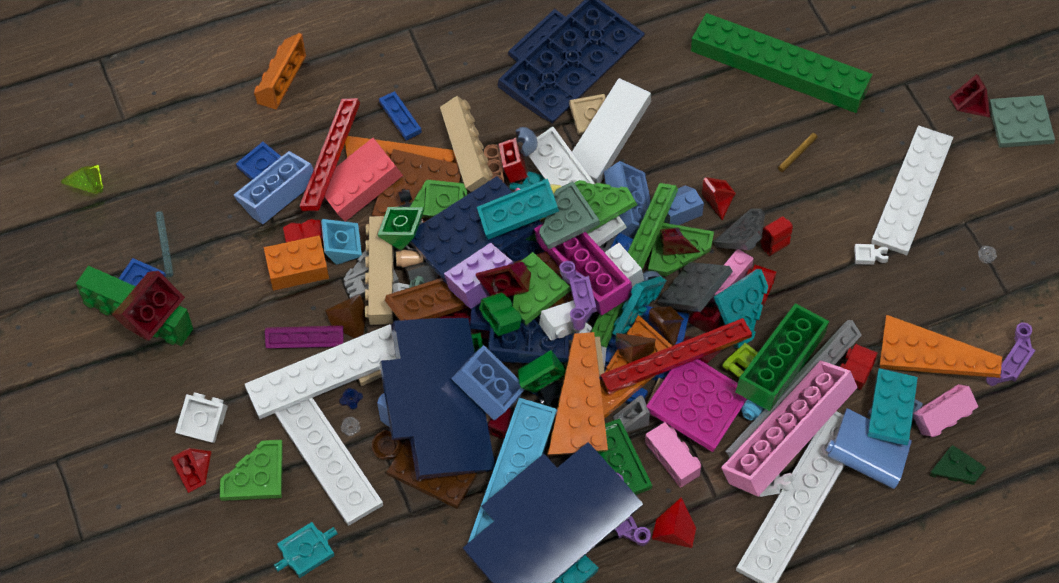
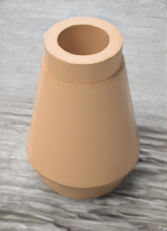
M403 249L396 251L397 267L402 266V268L423 263V257L418 251Z

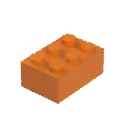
M320 235L264 247L273 291L329 279Z

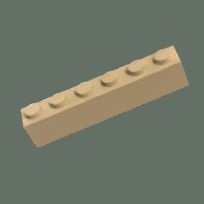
M456 96L442 105L440 109L465 188L473 192L490 181L493 174L488 168V159L483 153L482 149L484 147L478 138L479 132L474 125L475 119L469 110L471 107L466 100Z
M384 216L369 217V224H366V236L369 235V240H366V252H369V256H366L365 262L366 268H369V273H365V282L369 284V289H365V300L369 301V305L365 306V317H369L370 325L393 324V311L384 301L386 295L393 293V245L377 235Z

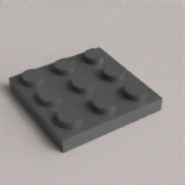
M689 262L679 276L674 279L670 287L663 292L657 302L660 307L671 306L673 309L701 312L733 271L730 266Z

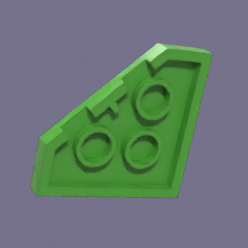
M582 180L575 182V185L600 221V225L586 231L587 234L637 206L627 187L620 186V188H616L602 183L590 184Z
M663 223L661 229L678 227L683 236L700 252L663 255L659 232L653 245L648 271H655L662 276H668L689 262L710 252L714 231Z
M533 252L522 260L531 272L529 291L514 295L513 307L516 311L520 312L522 322L525 325L571 291L570 286Z
M282 440L261 441L252 453L247 454L241 459L229 474L226 473L220 479V500L282 498Z

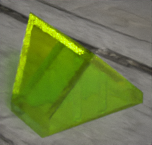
M99 165L81 167L61 181L62 184L88 192H103Z

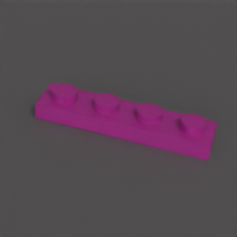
M343 326L265 328L266 348L336 347L344 343Z

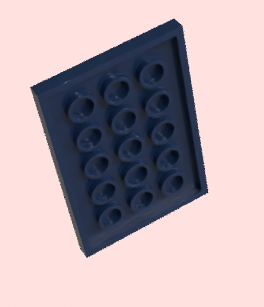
M496 176L419 225L415 237L410 241V244L447 284L444 273L489 243H492L502 253H505L534 234V228L541 225L542 222L536 220L488 240L477 207L513 193Z

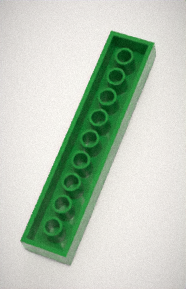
M708 13L705 14L692 37L691 52L854 113L858 112L870 87L871 73Z

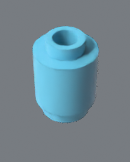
M747 399L741 411L743 416L751 421L755 420L765 408Z

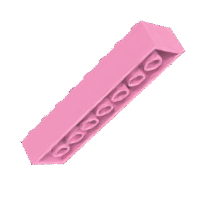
M820 360L721 467L728 483L759 497L857 389L851 371Z

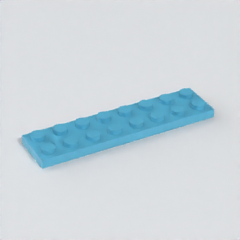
M518 399L481 506L543 454L557 409L526 399ZM480 507L468 543L494 522L482 507Z

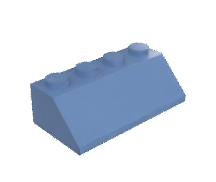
M288 151L236 192L234 197L253 219L264 224L306 190L314 169L311 163Z
M619 161L604 171L605 184L620 188V186L627 187L635 199L637 206L619 215L627 227L620 233L633 239L651 200L645 172Z

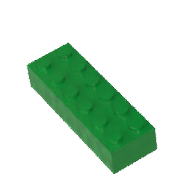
M89 265L76 282L84 305L89 308L94 307L107 316L109 314L112 315L136 287ZM178 306L153 336H159L169 344H177L182 347L194 329L188 310Z
M795 303L740 376L735 393L771 411L824 338L829 321Z

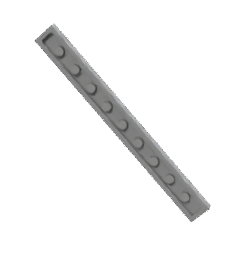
M847 320L801 369L772 410L764 409L726 450L729 457L743 445L820 360L835 365L861 337L862 334L853 320Z

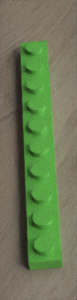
M659 183L629 248V255L642 269L678 192L676 185ZM626 301L602 316L599 314L591 332H594L595 337H600L601 346H608L615 329L614 323L618 317H621L623 313L622 308Z

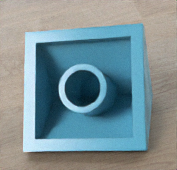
M322 219L324 253L336 265L362 255L358 223Z

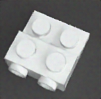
M194 392L193 396L186 394L175 433L215 443L220 424L223 425L228 406L223 404L224 400L212 397L210 401L205 399V395Z

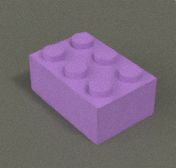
M489 243L444 273L449 290L472 309L481 303V299L491 296L477 279L476 273L513 264V261L492 243Z

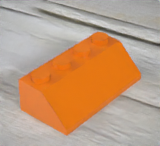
M301 33L285 39L282 45L278 47L275 58L271 59L267 72H264L261 83L254 90L257 104L277 110L306 57L303 35Z

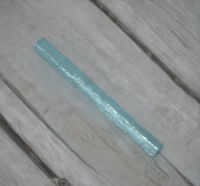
M162 211L156 212L165 273L166 277H172L174 274L164 215Z

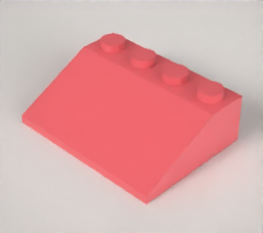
M372 138L335 168L324 197L336 213L346 222L400 179L403 174L376 140Z

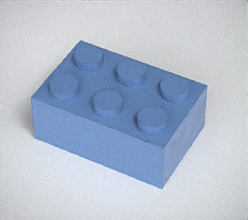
M484 345L451 378L493 420L501 416L524 391L519 384V379Z

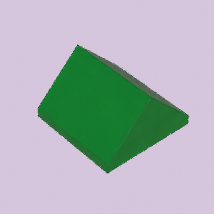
M388 207L377 234L378 237L402 250L415 237L424 208Z
M550 350L518 370L519 384L521 388L536 393L563 377L566 368L553 351Z

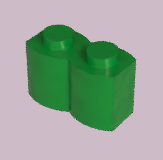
M501 292L481 299L480 311L498 336L520 328L521 314L512 307L510 298L506 297L504 293Z

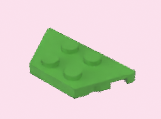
M426 180L410 207H423L422 217L432 218L465 197L467 190L464 183Z

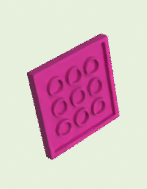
M696 359L671 369L646 407L653 416L714 452L747 399L735 393L738 385L737 382L701 360Z

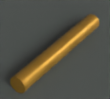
M812 133L778 167V170L784 172L818 136Z

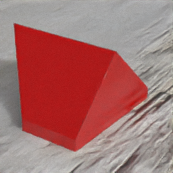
M705 177L703 180L702 195L723 221L736 193L726 180Z
M188 448L171 457L175 470L188 493L206 484L212 451Z
M682 497L656 519L652 540L689 548L693 547L696 526Z

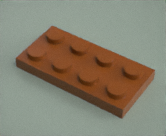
M442 278L388 294L384 300L399 320L437 318L468 308L463 301L449 290L448 285Z

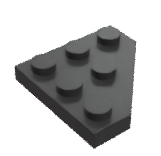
M749 209L713 241L715 247L736 250L753 249L762 238L765 219L763 210Z

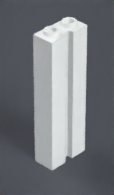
M620 78L572 151L595 184L601 183L605 177L604 171L611 167L651 103L650 92Z

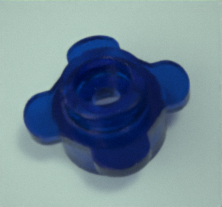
M348 388L344 391L343 397L340 398V404L350 406V409H356L359 400L363 399V395L355 389Z

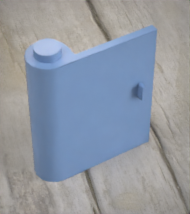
M847 408L836 439L834 441L830 440L826 447L827 456L895 489L901 479L912 440L909 439V443L906 446L867 437L870 419Z

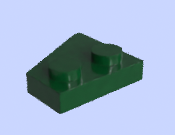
M951 445L933 468L930 476L934 478L936 476L947 477L950 481H962L965 484L974 485L984 473L986 467L954 445Z

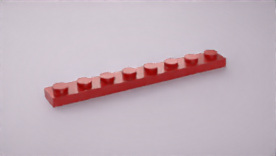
M358 98L341 99L300 203L302 211H319L358 111L360 105Z
M744 318L600 374V379L608 394H611L752 337V332Z

